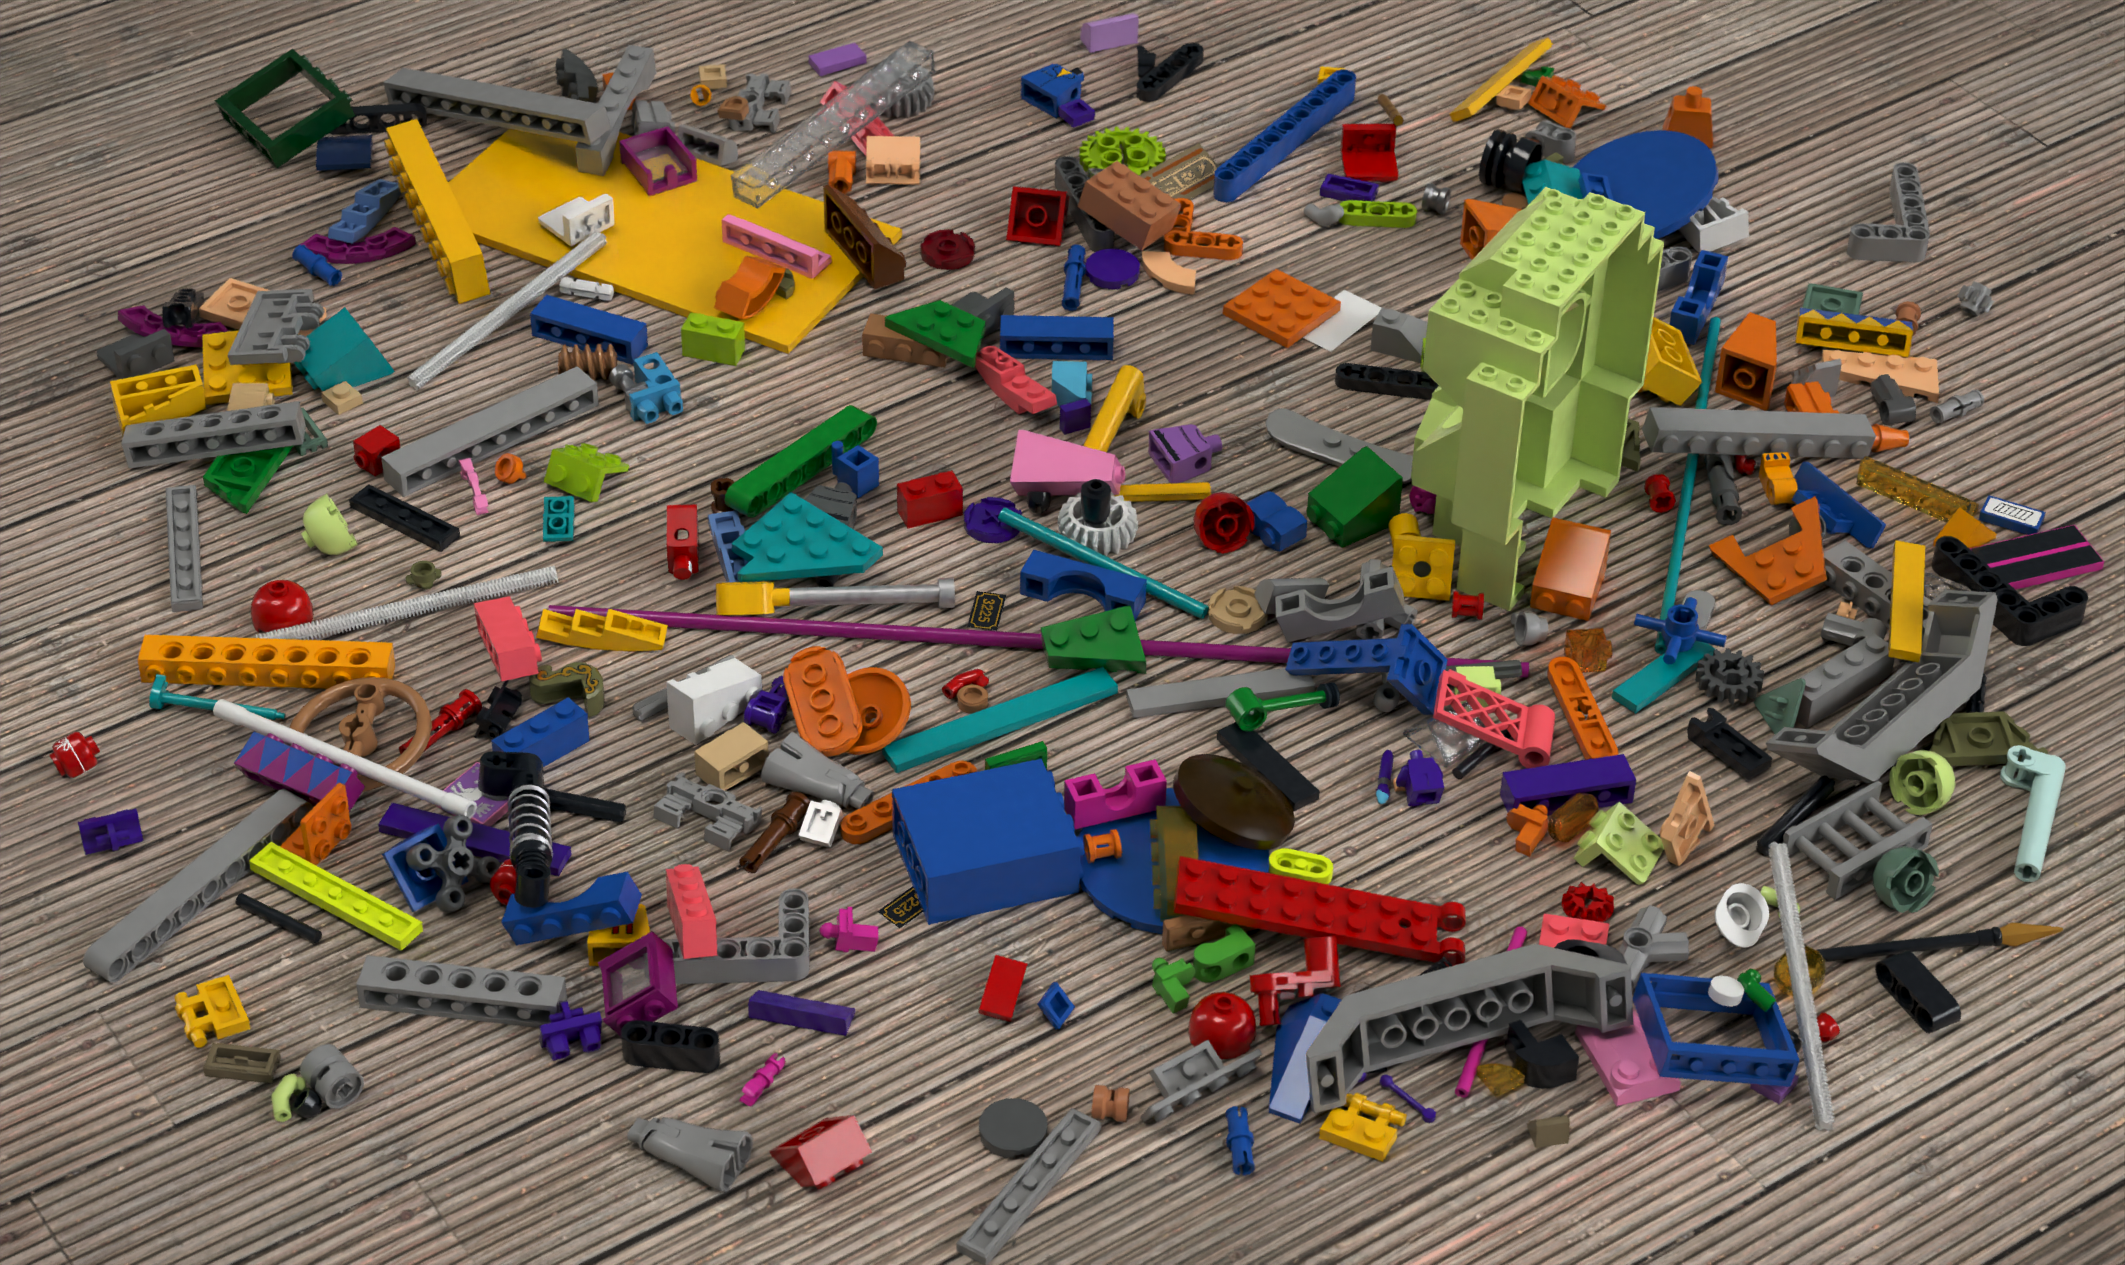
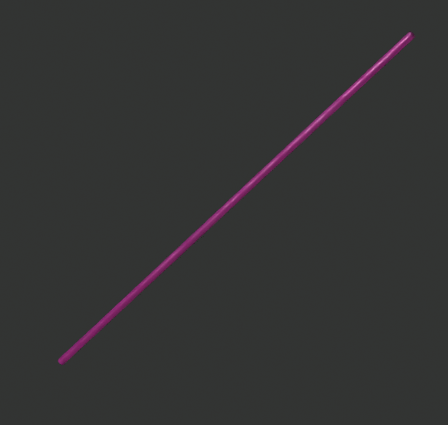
M549 605L548 610L573 617L575 610L579 609L606 617L610 608ZM612 609L674 628L1044 649L1041 634ZM1140 640L1144 655L1287 664L1291 648ZM1447 658L1446 666L1497 662L1498 660ZM1521 662L1522 676L1520 677L1528 678L1529 662Z

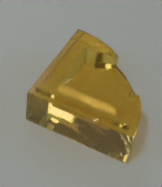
M1490 1063L1477 1067L1476 1072L1479 1079L1495 1097L1523 1085L1525 1076L1520 1071L1504 1064Z

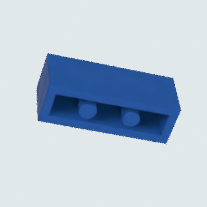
M568 697L491 740L492 751L532 753L540 757L543 767L590 741L588 714Z

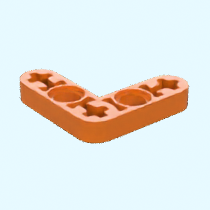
M1185 198L1174 199L1181 204L1179 211H1183V214L1177 215L1173 229L1164 235L1165 252L1175 256L1236 260L1242 256L1243 240L1241 237L1232 234L1191 231L1194 213L1193 202Z

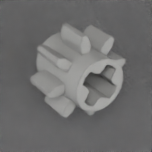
M1973 282L1969 287L1963 285L1957 295L1960 298L1959 301H1961L1959 307L1974 316H1978L1982 311L1988 313L1994 303L1991 300L1992 297L1989 296L1992 291L1978 282Z

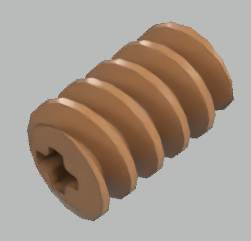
M563 344L558 355V375L578 366L586 374L589 372L593 380L597 379L599 372L603 380H607L611 370L618 366L617 352L614 351L612 344L608 345L606 352H603L600 344H597L595 352L591 351L589 344L585 345L583 352H580L578 345L574 344L572 352L569 353L566 344Z

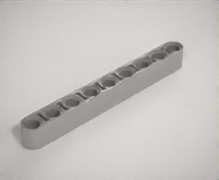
M286 789L276 792L95 941L84 955V966L112 983L122 979L250 872L249 860L270 842L280 846L301 826V820L313 809L312 804Z

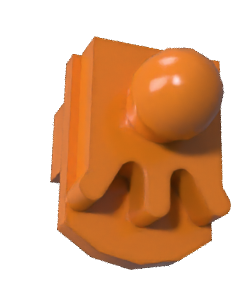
M1519 804L1517 809L1513 808L1508 812L1506 816L1508 825L1511 829L1520 832L1516 838L1515 851L1530 857L1538 843L1543 840L1548 827V809L1545 805L1539 804L1530 809L1523 804Z

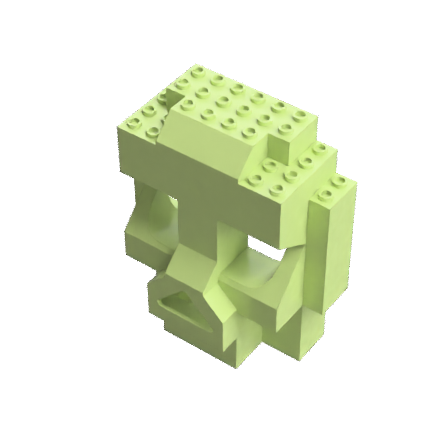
M1545 187L1525 209L1517 212L1459 273V279L1429 310L1423 370L1439 386L1432 393L1431 401L1415 436L1411 472L1412 485L1436 494L1432 535L1441 539L1455 540V544L1461 546L1456 589L1469 595L1478 596L1479 593H1484V601L1507 611H1510L1524 595L1525 586L1516 582L1518 559L1525 552L1526 542L1521 540L1523 520L1518 519L1527 508L1552 518L1579 487L1606 498L1619 482L1630 400L1644 385L1664 241L1654 238L1655 227L1644 223L1645 212L1591 192L1584 199H1577L1556 189Z

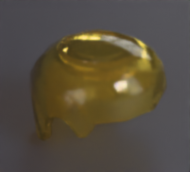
M1805 946L1808 973L1810 974L1809 980L1812 985L1810 987H1812L1811 990L1813 991L1811 994H1814L1824 983L1826 961L1819 951ZM1785 951L1774 965V982L1783 994L1793 997L1787 953Z

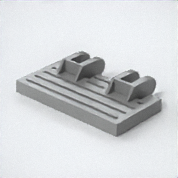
M312 289L257 291L227 355L230 365L301 362L306 355V350L310 346V341L307 336H298V333L302 330L318 328L320 318L323 317L325 312L321 304L312 303L314 300Z

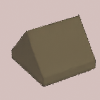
M1567 1115L1531 1120L1527 1123V1128L1535 1148L1569 1143L1570 1120Z

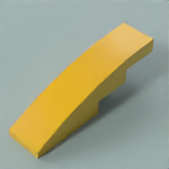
M543 609L536 638L597 650L655 651L663 649L668 625L608 609L606 617L579 609L575 610L573 617Z

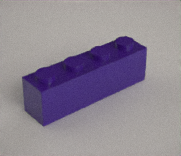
M1620 754L1503 772L1500 797L1507 813L1513 808L1517 809L1519 804H1523L1530 809L1542 804L1547 807V816L1614 806L1618 802L1622 804L1633 803L1636 778L1625 755Z

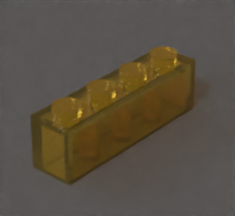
M1156 806V819H1150V839H1156V842H1151V862H1157V865H1152V885H1158L1159 889H1153V909H1160V922H1163L1164 920L1184 916V914L1173 912L1177 864L1180 856L1198 860L1199 858L1196 822L1185 812L1182 806Z

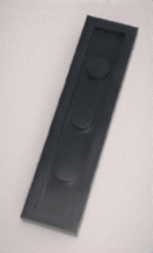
M370 484L349 499L350 508L439 552H442L460 537L459 528Z
M1236 722L1217 731V740L1240 762L1269 779L1284 794L1293 811L1319 799L1320 791L1256 731H1243Z

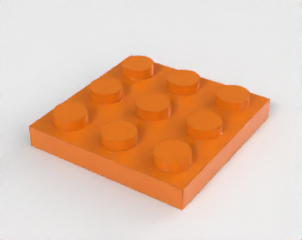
M1275 269L1223 305V315L1289 348L1338 313L1341 309V301Z

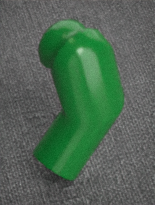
M1750 968L1745 973L1739 975L1738 981L1744 987V993L1764 1012L1768 1011L1777 1000L1759 984L1761 981L1760 973Z

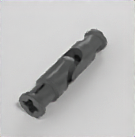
M1704 454L1712 500L1717 507L1716 519L1723 525H1733L1741 520L1742 509L1738 505L1739 494L1733 479L1734 472L1731 456L1726 454Z

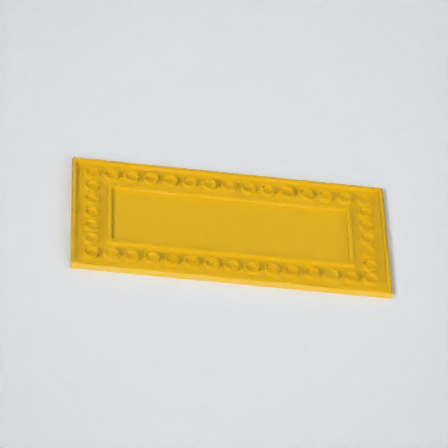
M508 129L448 182L478 243L548 268L578 246V244L568 245L538 222V217L578 197H583L589 202L607 193L613 198L615 225L601 232V234L607 237L605 239L608 243L567 275L581 280L598 282L599 286H602V283L610 284L614 287V292L684 317H688L691 312L744 322L745 339L787 354L864 277L825 232L824 202L697 158L696 182L648 196L645 188L626 165L621 164L619 141L633 137L621 132L618 134L613 159L604 176L578 171L575 150L578 142ZM668 155L642 162L652 172L653 181L664 178V168L669 164L674 166L677 174L682 173ZM728 214L832 256V263L813 279L790 270L795 283L793 294L786 300L775 293L767 305L750 318L739 319L714 308L716 292L721 286L722 281L729 280L735 275L745 256L759 257L723 242L722 219ZM870 218L874 223L878 224L880 231L891 239L893 245L902 237L901 228Z

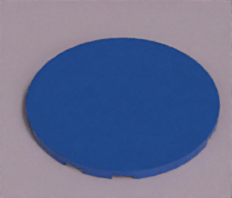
M1645 131L1620 137L1596 148L1573 166V168L1579 169L1580 173L1608 176L1614 201L1630 205L1637 210L1645 212L1644 223L1655 227L1654 238L1656 239L1669 235L1688 224L1691 216L1697 211H1702L1713 197L1714 187L1718 184V168L1711 150L1699 139L1676 131Z
M1166 788V807L1164 809L1083 827L1079 834L1083 841L1084 834L1097 836L1108 834L1110 830L1117 829L1121 841L1122 857L1115 858L1114 856L1095 859L1094 863H1088L1084 851V855L1080 856L1084 877L1079 879V884L1083 892H1086L1092 898L1094 905L1112 919L1117 917L1131 923L1132 928L1146 932L1162 934L1164 920L1184 916V914L1173 912L1177 864L1180 856L1269 873V850L1243 848L1211 834L1185 812L1178 802L1173 788ZM1108 844L1099 845L1097 848L1108 847Z

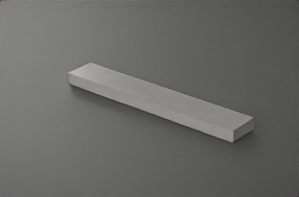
M196 485L166 488L172 612L203 609Z
M1286 668L1127 689L1126 698L1133 718L1225 706L1227 697L1234 690L1242 687L1250 688L1257 698L1267 700L1314 692L1315 684L1311 675L1295 676L1289 674L1285 670Z
M1071 1108L959 1239L956 1251L983 1265H988L1101 1131V1122Z

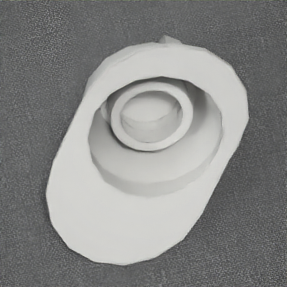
M1744 883L1734 884L1728 888L1715 910V922L1720 930V934L1735 946L1742 948L1752 947L1758 941L1769 918V907L1763 895L1753 886Z

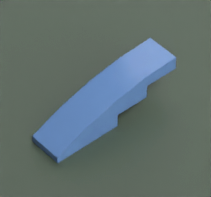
M379 179L355 192V203L342 210L341 221L329 227L328 238L353 244L365 236L382 220L401 195L398 183Z
M735 510L709 514L708 524L726 582H739L737 572L749 562L732 552V543L745 532L744 526H741L738 512Z

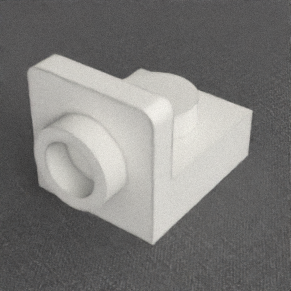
M822 800L821 803L810 801L798 835L800 840L831 848L838 826L843 817H845L840 806L828 800Z

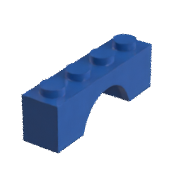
M1701 250L1694 264L1685 297L1679 296L1671 311L1669 325L1681 330L1687 344L1695 345L1725 281L1728 256Z
M1033 550L1020 571V595L1049 602L1063 594H1085L1096 599L1103 606L1104 612L1130 605L1135 621L1146 603L1147 579Z
M628 872L598 877L579 896L564 902L555 903L547 901L544 906L537 908L524 907L518 904L515 900V894H511L501 923L516 945L631 924L634 922L642 894Z

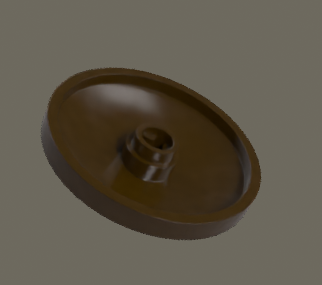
M1198 754L1185 759L1174 776V793L1185 812L1205 830L1224 841L1243 848L1269 850L1281 846L1293 830L1295 823L1294 812L1284 794L1261 773L1239 761L1219 755Z

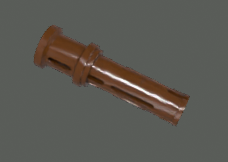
M796 791L791 792L787 796L784 806L774 811L771 816V824L739 860L741 866H744L747 861L749 862L744 867L745 871L756 873L786 835L793 834L798 829V823L805 817L810 804V800L805 795Z

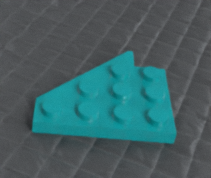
M790 492L732 543V552L749 562L737 572L738 581L756 582L864 573L883 556V547Z

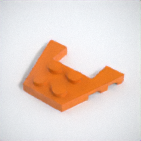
M1816 497L1791 507L1792 513L1802 531L1746 557L1734 535H1730L1709 545L1712 555L1724 562L1731 572L1738 574L1745 580V583L1771 606L1826 581L1824 548L1821 536L1822 528L1819 516L1820 508Z

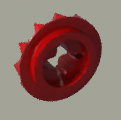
M1580 882L1577 887L1569 886L1567 893L1563 894L1562 909L1571 918L1605 922L1614 912V896L1608 895L1607 888L1598 889L1595 883L1591 886H1586ZM1586 899H1592L1593 901L1588 905V908H1585L1584 902Z

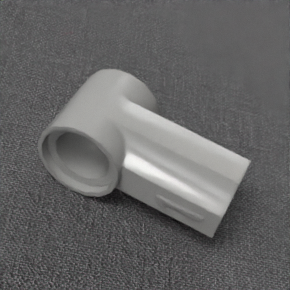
M1828 612L1822 627L1821 637L1847 646H1853L1872 633L1884 639L1887 628L1880 620L1875 618H1867L1860 622Z

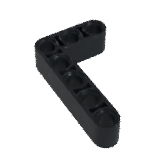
M1943 536L1937 540L1931 564L1934 572L1954 590L1996 593L1998 600L1993 625L2016 645L2030 646L2082 623L2089 598L2088 593L2082 588L2068 586L2029 602L1959 539L1952 536Z

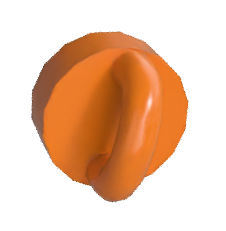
M505 453L497 460L495 475L498 480L512 484L518 479H526L527 474L523 470V462L520 457Z

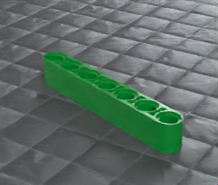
M853 405L845 407L734 482L725 494V504L749 518L756 517L832 464V443L834 441H841L844 453L868 440L877 427L876 417Z

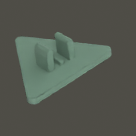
M1799 678L1755 698V706L1775 735L1784 727L1794 728L1806 685L1805 679Z

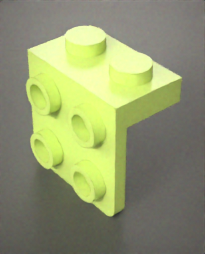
M1620 802L1606 812L1603 810L1598 811L1589 822V825L1592 826L1591 829L1579 839L1577 845L1580 848L1573 859L1584 867L1597 856L1603 854L1636 884H1643L1664 850L1661 838Z

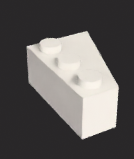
M1712 197L1702 211H1697L1690 217V222L1678 230L1699 254L1701 250L1711 252L1749 237L1748 211L1743 208L1740 210L1733 208L1729 205V201L1723 197L1721 199Z
M733 658L708 667L707 672L700 675L693 672L687 674L685 680L677 682L672 679L667 681L669 728L694 745H697L745 711L749 701L752 698H756L762 690L761 674Z

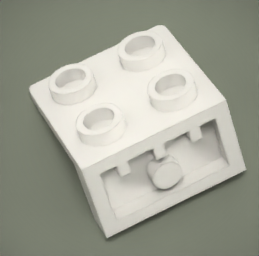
M607 193L589 202L583 197H578L539 216L538 222L568 245L573 246L587 239L597 230L602 232L615 225L613 198Z

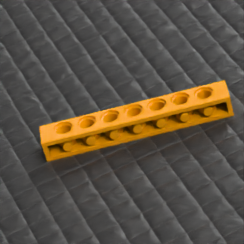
M144 635L137 659L141 683H154L156 674L165 675L166 682L170 684L328 689L345 681L359 678L379 677L393 679L395 670L393 643Z

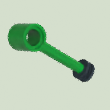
M1331 682L1320 684L1315 692L1262 700L1257 698L1250 688L1242 687L1234 690L1227 697L1225 706L1241 730L1253 731L1265 722L1267 712L1320 704L1323 709L1337 707L1340 702V693L1337 685Z

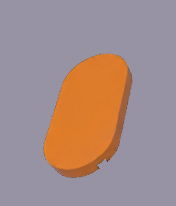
M812 646L797 652L790 659L791 663L784 670L783 681L800 737L826 757L837 756L848 751L858 741L862 732V719L841 657L834 651L826 650L825 647Z

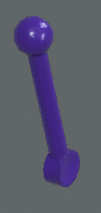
M1390 1075L1381 1076L1379 1081L1382 1087H1389L1419 1111L1424 1122L1432 1123L1435 1121L1436 1111L1434 1109L1424 1108L1393 1083Z

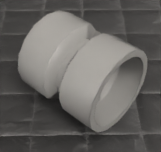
M321 1045L307 1054L302 1061L300 1067L301 1076L316 1090V1093L330 1108H343L351 1104L361 1093L364 1086V1078L335 1045Z

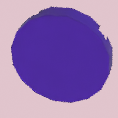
M1104 249L1092 253L1086 260V277L1090 278L1092 284L1103 289H1121V285L1127 284L1128 287L1139 279L1140 263L1138 258L1130 252L1121 249Z
M987 497L981 499V503L976 505L973 502L964 511V529L969 536L984 543L1006 542L1016 537L1020 531L998 520L1001 510L1006 507L1022 515V512L1016 509L1015 504L1009 500L999 497Z

